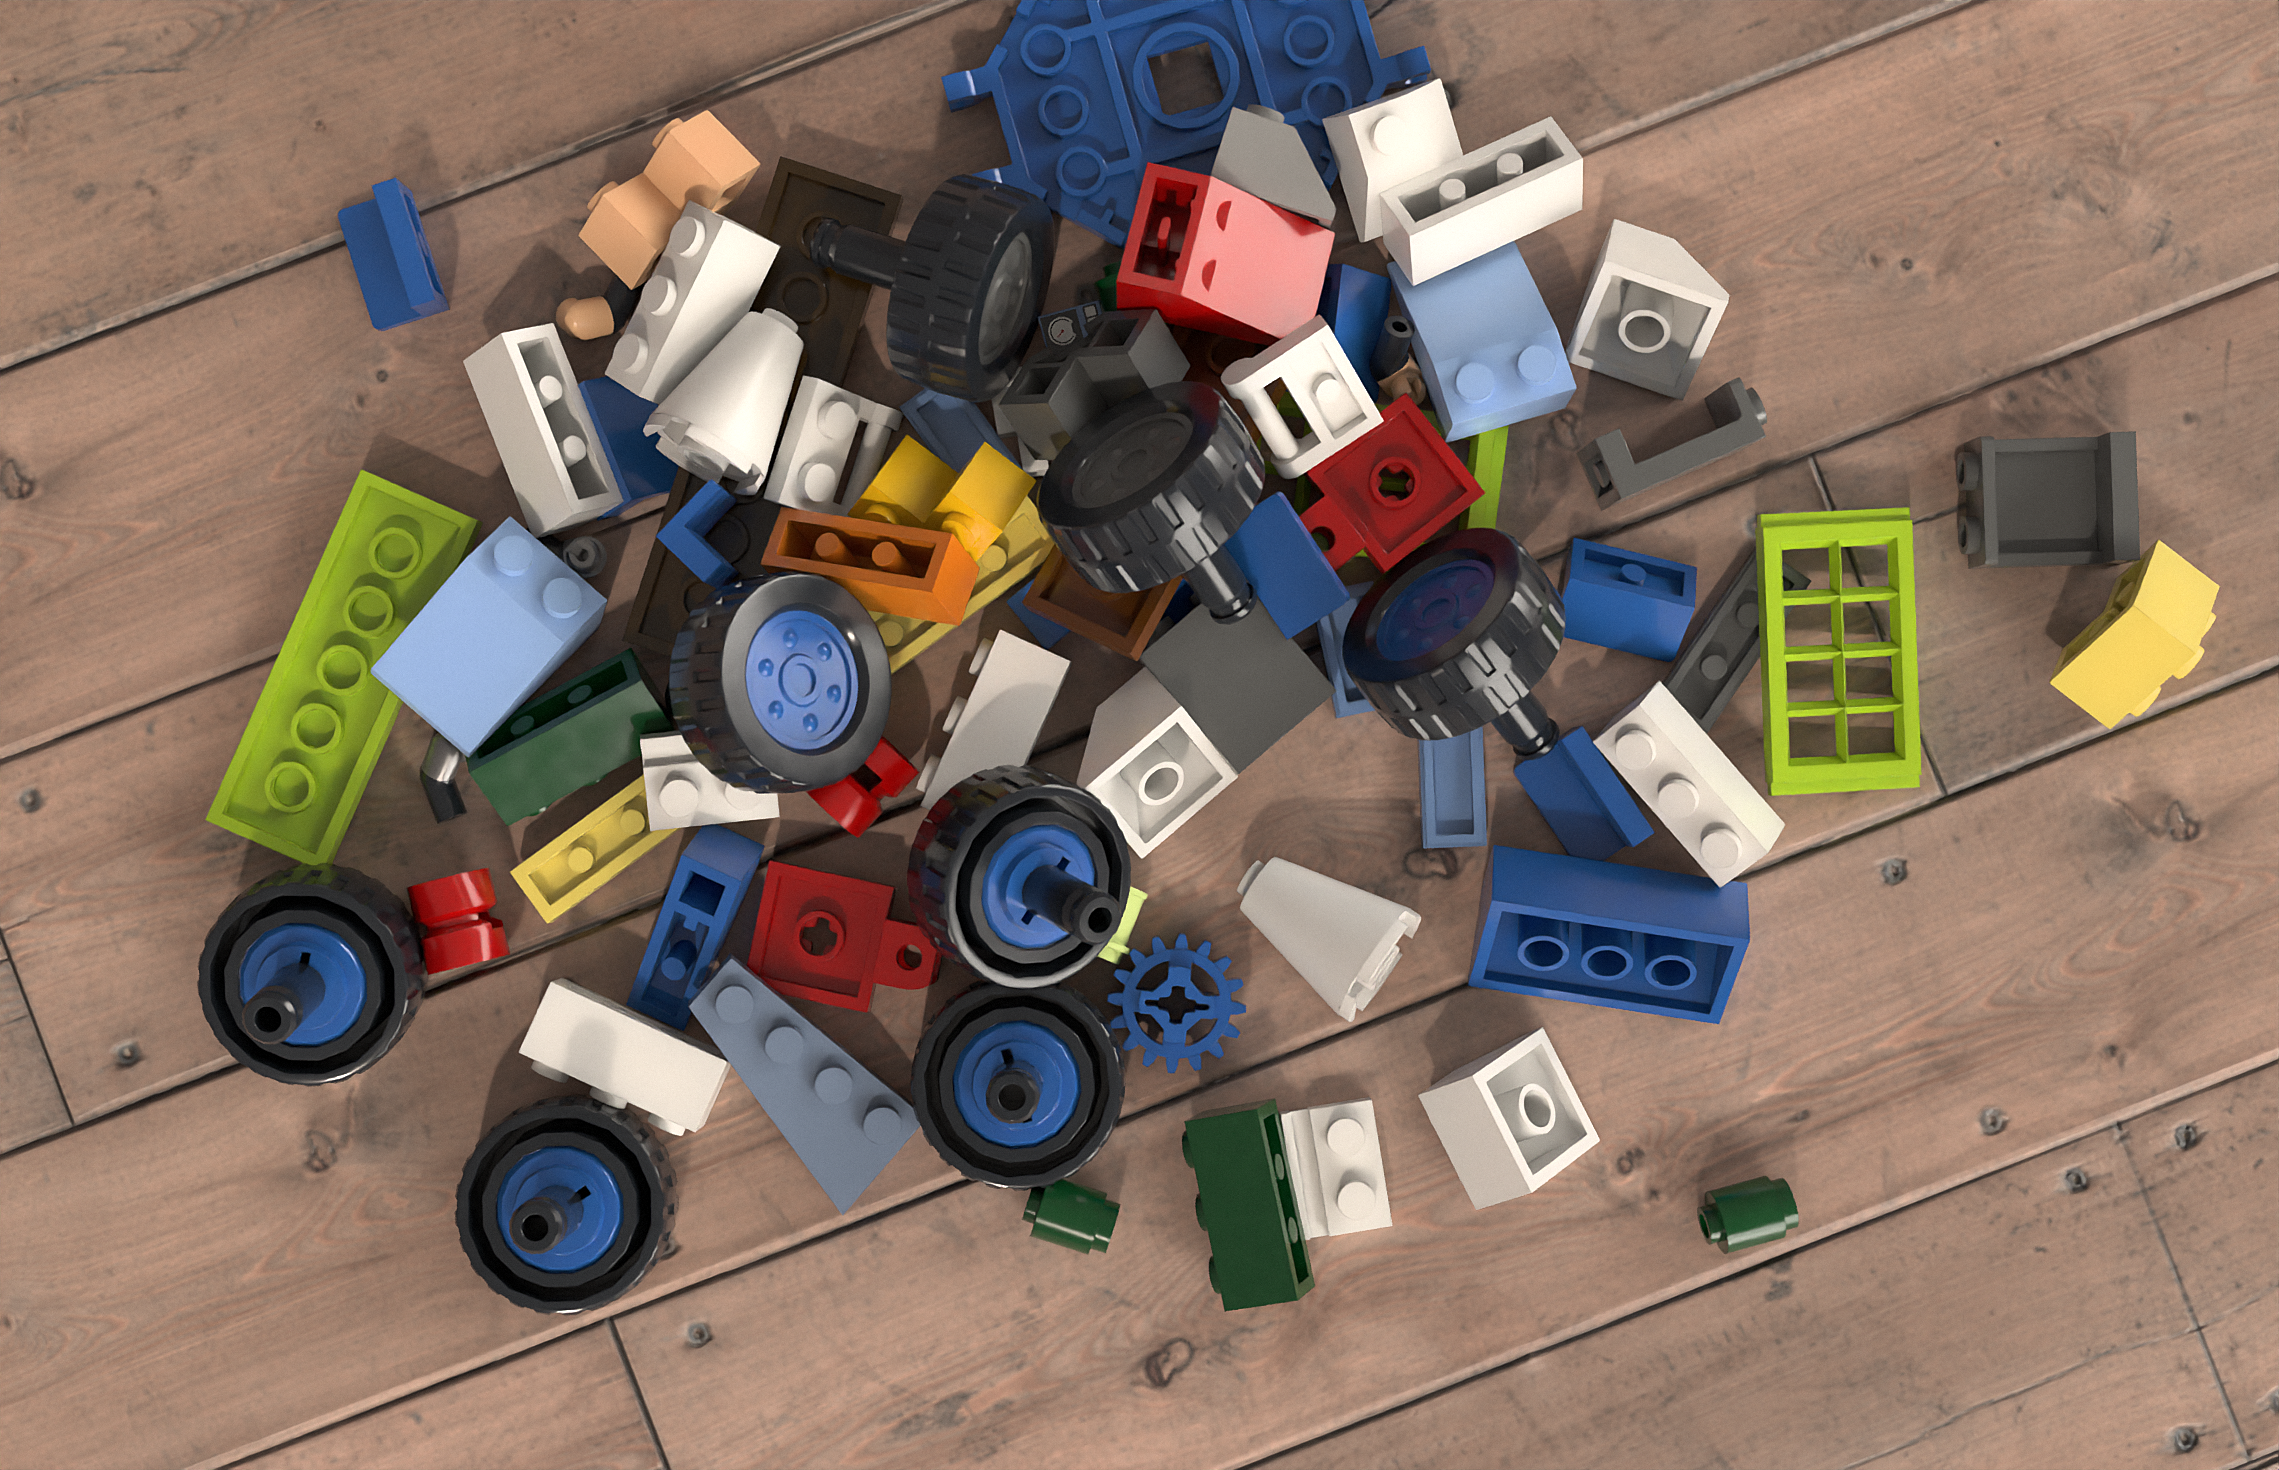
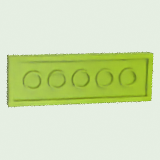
M360 470L207 814L206 821L304 864L333 863L403 705V701L371 674V668L470 554L483 522L365 470Z

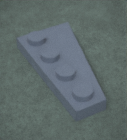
M731 953L688 1001L689 1009L840 1213L844 1215L921 1126L916 1120L913 1103Z

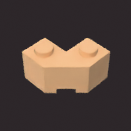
M708 110L686 122H683L680 118L669 122L654 138L652 145L657 150L643 173L620 186L615 181L609 182L588 203L587 208L592 213L578 236L631 290L652 277L669 242L671 230L680 219L689 200L723 216L736 203L761 165Z

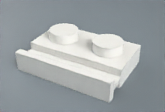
M680 731L640 735L650 831L780 817L777 794H756L753 791H742L732 787L727 782H722L695 758Z
M1367 1097L1307 1107V1109L1279 1112L1305 1240L1326 1235L1335 1236L1393 1226L1372 1099Z

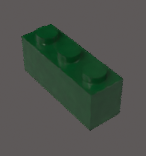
M629 648L520 706L469 758L466 755L465 758L469 774L505 824L510 826L527 816L530 817L542 813L556 800L582 786H591L598 783L610 771L638 756H642L641 734L676 731L672 716L666 707L665 698L633 649Z
M1276 1099L1205 1110L1184 1121L1186 1130L1182 1135L1183 1155L1187 1165L1195 1170L1199 1193L1195 1200L1196 1216L1201 1229L1208 1231L1213 1254L1209 1260V1277L1214 1291L1217 1294H1221L1224 1311L1298 1301L1315 1287Z

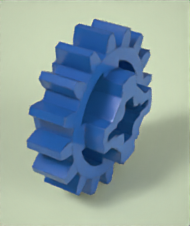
M1178 933L1175 947L1165 948L1164 942L1157 935L1152 937L1154 953L1146 957L1135 947L1129 952L1132 961L1136 965L1132 971L1116 968L1114 976L1125 984L1123 991L1108 993L1107 1002L1122 1006L1123 1013L1113 1017L1110 1020L1111 1028L1127 1027L1130 1034L1122 1043L1125 1051L1131 1050L1139 1044L1145 1048L1142 1065L1149 1067L1157 1056H1162L1166 1058L1168 1073L1175 1074L1179 1059L1188 1058L1190 1065L1197 1071L1201 1069L1200 1053L1208 1050L1219 1059L1224 1056L1222 1047L1218 1042L1222 1034L1227 1037L1238 1038L1240 1031L1234 1024L1229 1022L1230 1015L1246 1013V1004L1231 1000V993L1239 990L1244 984L1240 977L1225 979L1223 972L1232 962L1227 955L1218 958L1214 962L1208 958L1211 949L1210 941L1204 939L1194 951L1188 949L1185 933ZM1168 961L1167 976L1153 988L1137 987L1140 979L1148 970L1162 962ZM1191 963L1200 966L1212 977L1217 985L1219 994L1202 992L1191 980ZM1172 986L1184 987L1186 998L1195 1000L1196 1003L1207 1005H1194V1008L1183 1009L1181 1019L1174 1020L1169 1017L1167 1007L1158 1006V1002H1147L1146 1000H1159V997H1169L1172 992ZM1135 1012L1151 1014L1163 1028L1162 1043L1150 1037L1142 1029L1137 1021ZM1201 1018H1216L1215 1023L1204 1036L1194 1042L1185 1044L1186 1031Z

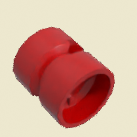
M883 735L873 753L864 762L875 772L866 785L857 776L850 773L844 780L836 784L806 791L820 807L857 838L883 813L881 800L885 796L897 798L920 773Z
M489 868L451 875L406 888L414 922L427 927V933L419 940L427 975L510 955L503 921L490 916L489 910L498 901Z

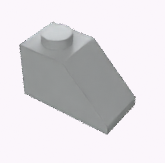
M1250 104L1246 111L1232 107L1210 176L1330 230L1336 207L1295 127L1284 124L1285 117L1281 113L1264 106Z

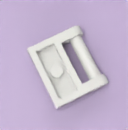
M1320 314L1255 357L1243 358L1233 362L1224 370L1221 376V381L1229 395L1234 399L1242 401L1273 452L1271 462L1283 479H1292L1304 474L1384 421L1334 334ZM1279 377L1313 431L1302 439L1294 438L1264 389L1266 385Z
M803 376L763 498L788 508L849 517L847 515L879 471L891 431L898 432L904 413L870 401L821 379ZM859 420L866 422L867 426L841 505L834 503L833 499Z

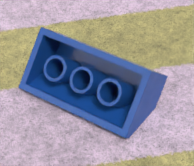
M1493 845L1481 889L1468 986L1719 1024L1750 942L1747 883L1729 881L1720 888L1709 877Z

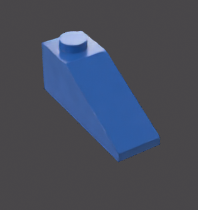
M718 824L703 825L681 855L626 1003L627 1006L677 1029L685 1030L693 1014L688 1007V1001L711 975L746 897L765 848L764 845Z

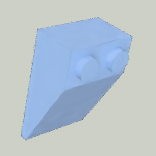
M1515 241L1415 286L1410 283L1396 261L1387 264V270L1402 316L1411 321L1415 328L1411 344L1422 372L1423 381L1427 388L1441 436L1446 443L1565 409L1577 387L1557 327Z
M509 516L465 558L371 668V674L469 758L599 629L607 599Z

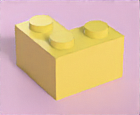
M2160 540L2156 541L2140 556V560L2135 561L2116 579L2104 611L2062 649L2049 683L2108 729L2113 728L2128 713L2135 717L2141 715L2157 698L2161 690V684L2172 675L2177 679L2183 678L2196 666L2203 656L2204 648L2200 646V642L2216 619V615L2211 610L2220 586Z

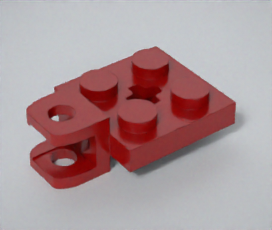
M1406 392L1380 412L1384 420L1382 423L1303 474L1320 495L1321 499L1303 512L1299 518L1310 535L1320 534L1326 538L1328 551L1322 553L1334 571L1338 570L1363 550L1383 575L1485 494V491ZM1387 468L1393 474L1399 473L1403 469L1408 474L1410 480L1404 486L1405 492L1409 495L1406 499L1399 501L1394 495L1387 498L1381 495L1378 488L1383 481L1378 473L1382 469Z
M775 860L769 861L747 967L779 994L868 1013L871 1012L876 984L906 990H918L930 986L938 980L943 955L921 933L917 922L891 918L897 890L896 886ZM819 918L829 920V930L837 933L836 944L827 945L823 955L812 952L813 942L804 938L805 927L817 926ZM909 945H914L921 951L922 961L917 968L910 966L905 959V951Z

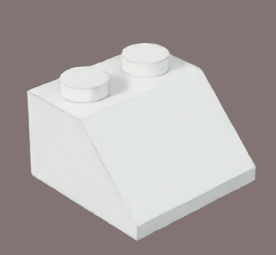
M1543 1027L1533 1030L1452 1071L1418 1095L1476 1210L1532 1193L1600 1141Z

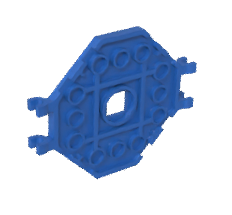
M1021 0L1016 9L1014 19L1000 44H997L984 67L953 73L941 78L951 113L975 106L989 97L994 99L1012 164L971 174L972 176L1004 183L1034 194L1047 204L1049 210L1124 251L1147 162L1210 176L1232 107L1246 111L1248 105L1254 104L1281 113L1285 117L1283 123L1293 126L1297 130L1329 192L1339 173L1322 119L1380 99L1386 89L1406 88L1427 82L1426 74L1431 72V67L1425 46L1380 59L1364 0ZM1208 42L1224 99L1170 116L1164 114L1148 59Z

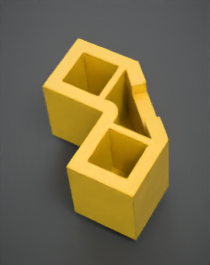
M906 435L879 469L847 515L851 518L953 533L965 551L976 562L1003 532L1037 480L986 442L980 446L958 473L909 435Z

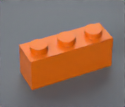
M781 507L760 563L768 573L787 571L810 572L818 574L827 580H832L854 595L868 611L957 626L961 624L980 567L968 552L965 551L953 533Z

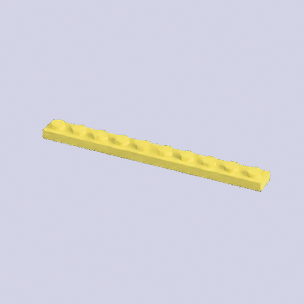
M1028 496L1021 503L1003 532L976 561L980 570L961 624L1042 566L1055 544L1039 520L1037 508ZM867 611L883 638L890 663L891 675L958 627L957 625ZM643 774L518 865L510 873L547 924L552 923L681 828L650 831Z

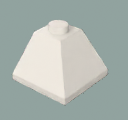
M1440 78L1322 119L1360 242H1366L1383 235L1380 206L1381 192L1463 156Z
M1614 219L1593 267L1565 350L1567 360L1572 364L1683 401L1728 304L1729 294L1675 239Z
M1145 666L1096 708L1076 784L1080 788L1091 792L1101 800L1102 805L1111 810L1117 819L1118 826L1123 830L1127 843L1143 859L1238 778V776L1235 775L1183 707Z

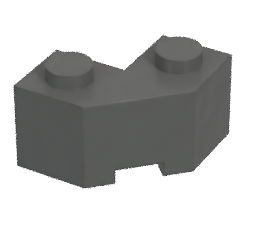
M1156 309L1104 312L1083 325L1088 333L1083 339L1056 355L1048 346L1026 360L998 406L1035 460H1054L1063 447L1082 428L1124 399L1155 386L1182 381L1191 365Z

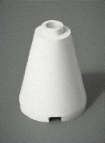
M769 308L764 309L762 314L748 312L653 411L643 429L646 437L657 432L661 437L655 447L666 457L707 482L713 479L719 483L722 476L739 481L734 490L735 493L755 495L761 484L765 481L804 346L803 341L796 334L798 331L797 324L786 315Z
M1273 857L1266 865L1257 860L1246 872L1237 888V892L1244 896L1240 910L1337 1015H1340L1349 1022L1354 1020L1356 1008L1363 1011L1402 957L1403 954L1399 952L1400 948L1395 944L1403 933L1412 939L1421 921V916L1411 910V908L1278 857Z

